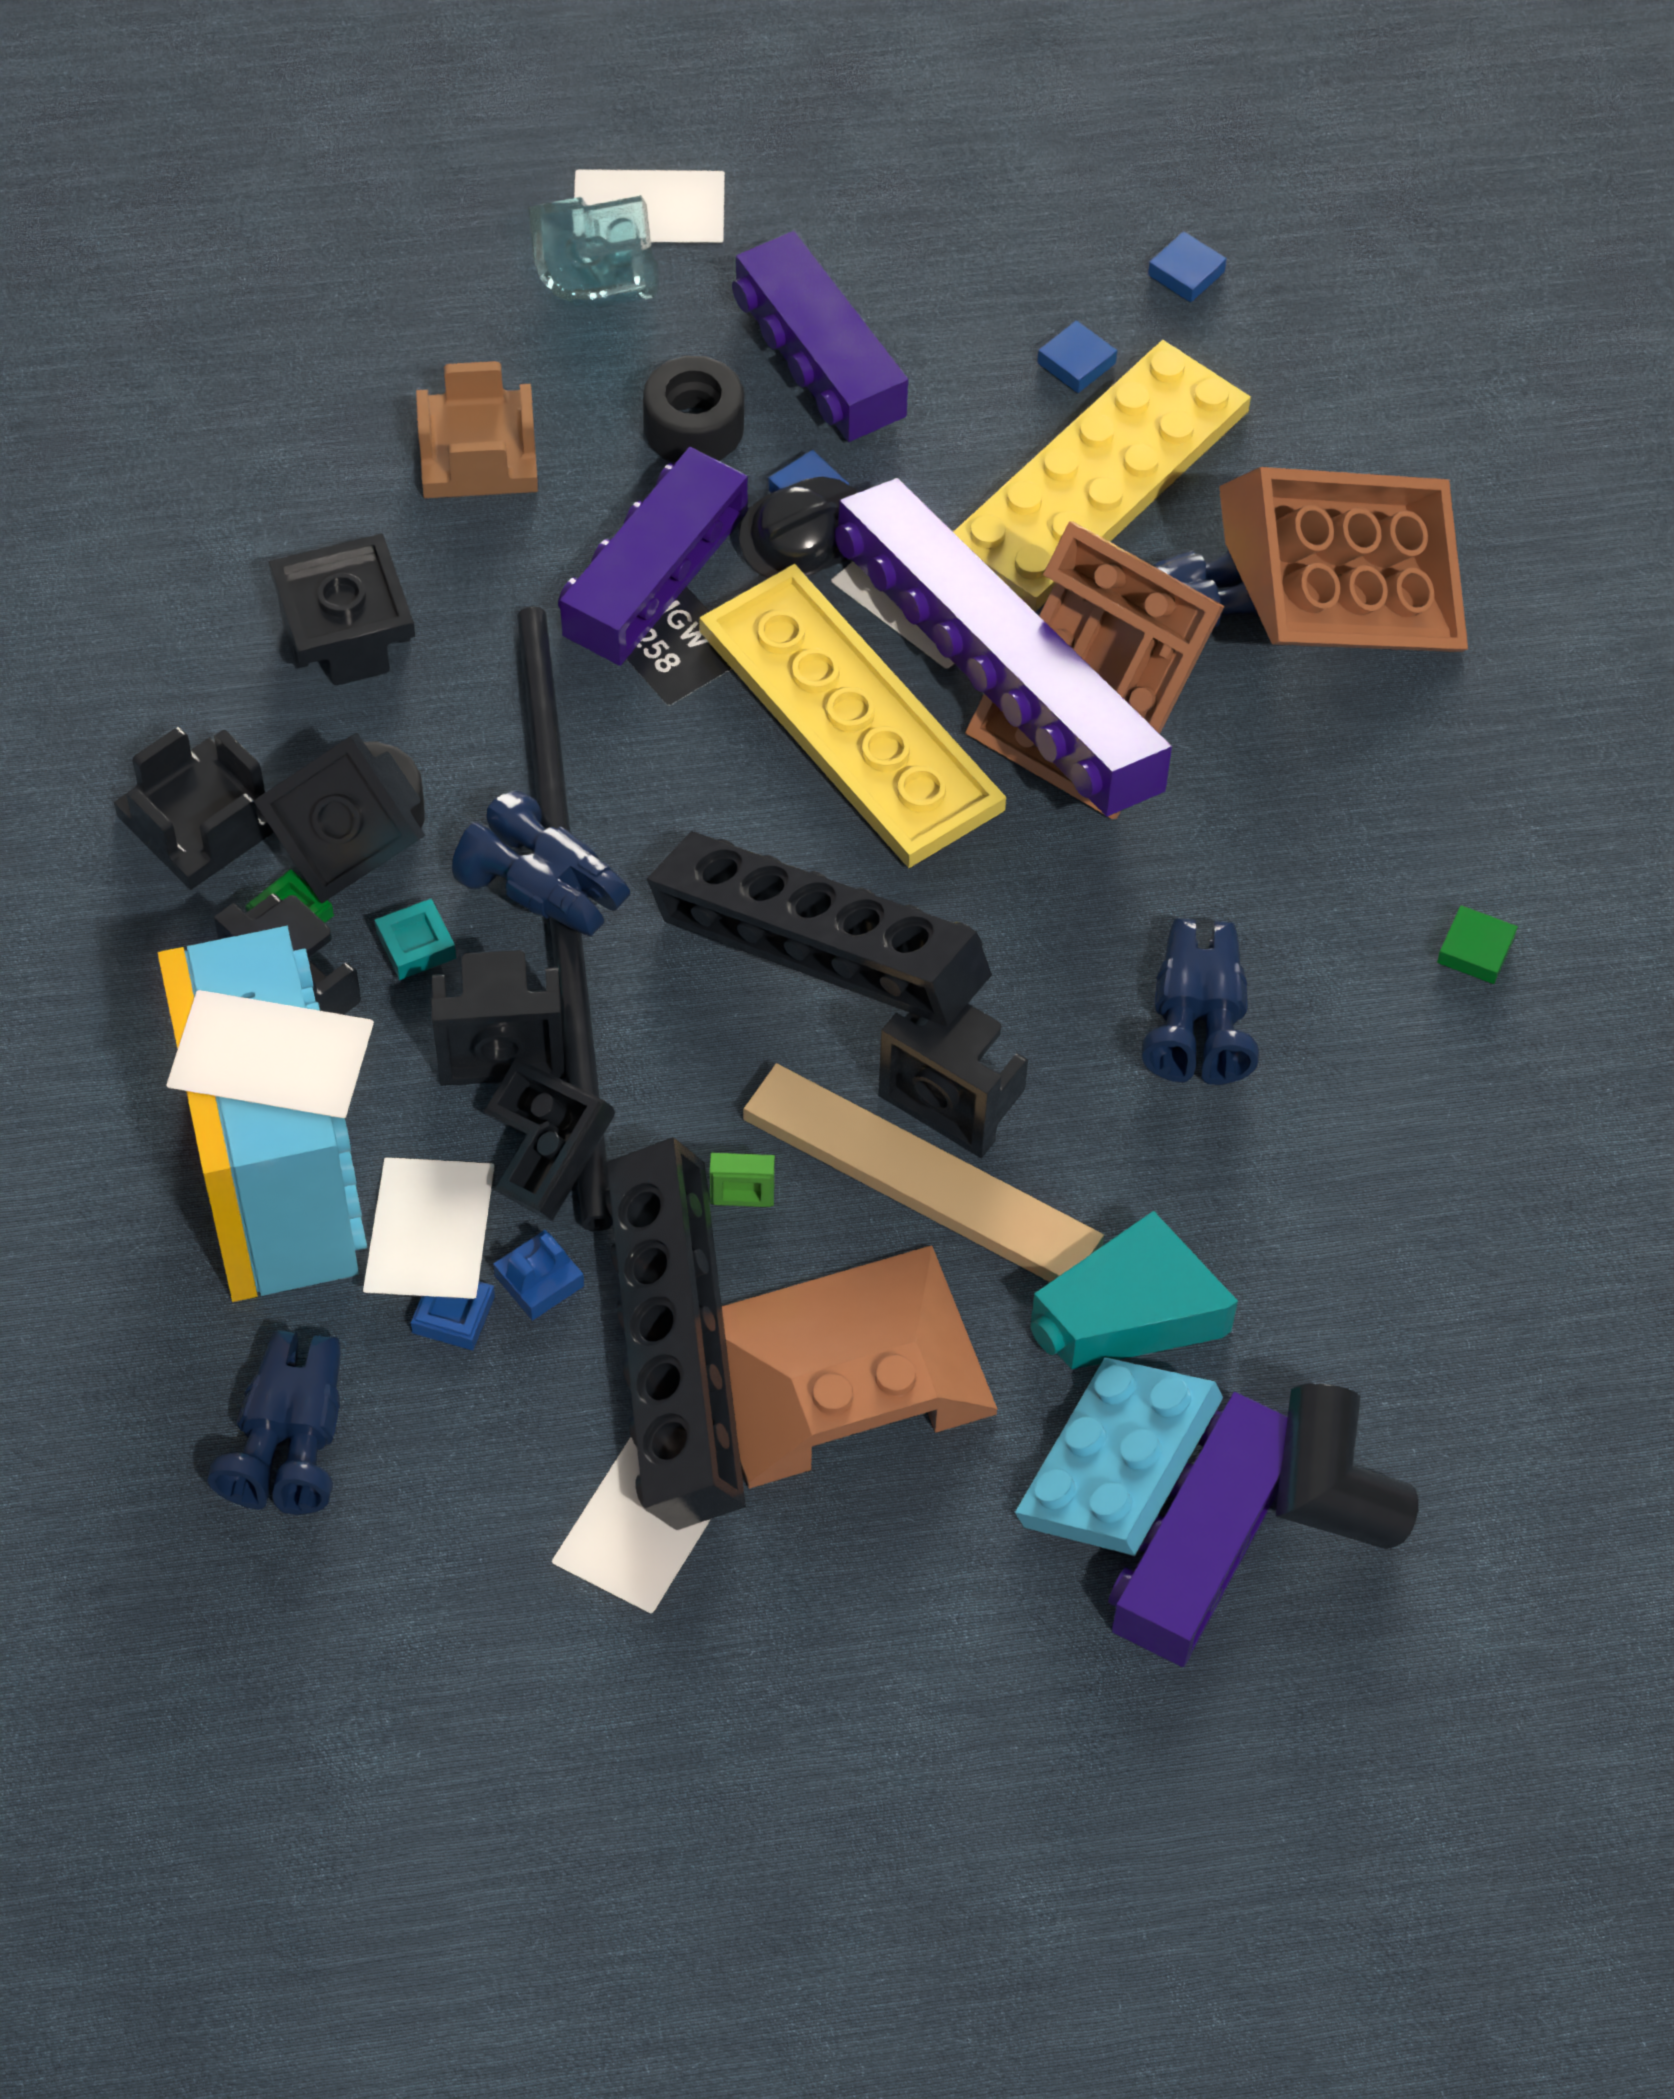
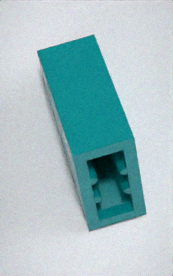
M1152 1211L1034 1293L1031 1331L1045 1352L1050 1355L1057 1353L1073 1370L1101 1364L1105 1357L1121 1360L1221 1339L1232 1331L1238 1300L1155 1211Z

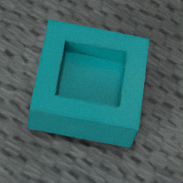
M432 898L374 920L376 934L399 980L456 959L455 944Z

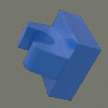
M543 1230L493 1264L494 1276L532 1321L584 1287L583 1273L546 1230Z

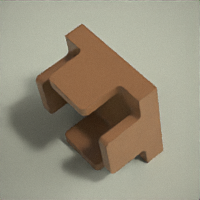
M492 361L445 365L446 393L428 395V389L416 390L424 499L538 492L531 384H519L520 390H504L501 363Z

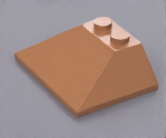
M1069 521L1043 573L1045 577L1056 583L1039 617L1160 734L1225 606L1074 521ZM984 694L965 733L1101 812L1088 798L1079 794L1073 782L1053 762L1047 761L1041 755L1038 747L1018 727L1012 726L1005 718L1003 712ZM1120 811L1108 817L1111 819H1117Z
M932 1245L722 1306L741 1469L749 1489L810 1471L812 1447L926 1412L935 1433L997 1414V1406Z

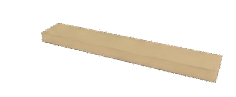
M777 1063L743 1109L744 1121L1049 1282H1052L1103 1245L1104 1234Z

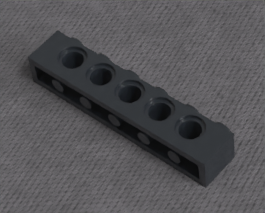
M690 831L647 878L660 913L666 923L947 1027L992 976L982 948V940L977 931L962 922L952 923L924 913L916 906H904L878 897L865 888L856 889L828 879L816 871L807 872L787 865L771 855L762 856L736 847L725 839L716 840Z
M671 1137L608 1161L609 1188L605 1191V1202L613 1218L615 1243L611 1247V1258L619 1274L621 1300L617 1303V1315L625 1331L627 1357L623 1361V1372L626 1382L631 1389L634 1414L629 1420V1430L632 1440L637 1447L640 1475L635 1480L636 1493L642 1507L647 1512L673 1529L680 1530L745 1508L746 1503L705 1162L677 1139Z

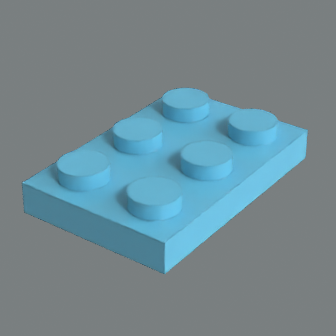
M1105 1357L1015 1511L1023 1527L1135 1556L1223 1399L1215 1381Z

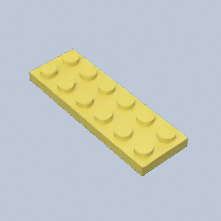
M1162 340L953 533L1036 612L1046 603L1056 583L1045 577L1043 573L1068 522L1074 521L1109 542L1113 540L1249 412L1251 396Z
M795 564L699 618L700 633L908 868H911L1005 811L1006 796Z

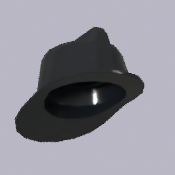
M821 476L805 479L763 497L749 508L741 522L739 542L744 558L754 571L768 579L793 564L808 577L848 560L837 546L835 530L838 526L840 500L858 493L857 490L839 479Z

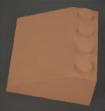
M1259 467L1219 486L1225 544L1272 644L1463 652L1468 650L1449 479Z

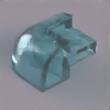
M642 195L593 205H587L583 197H577L529 207L533 259L540 279L555 296L575 306L596 308L655 297L659 283L658 263L652 256L648 208Z

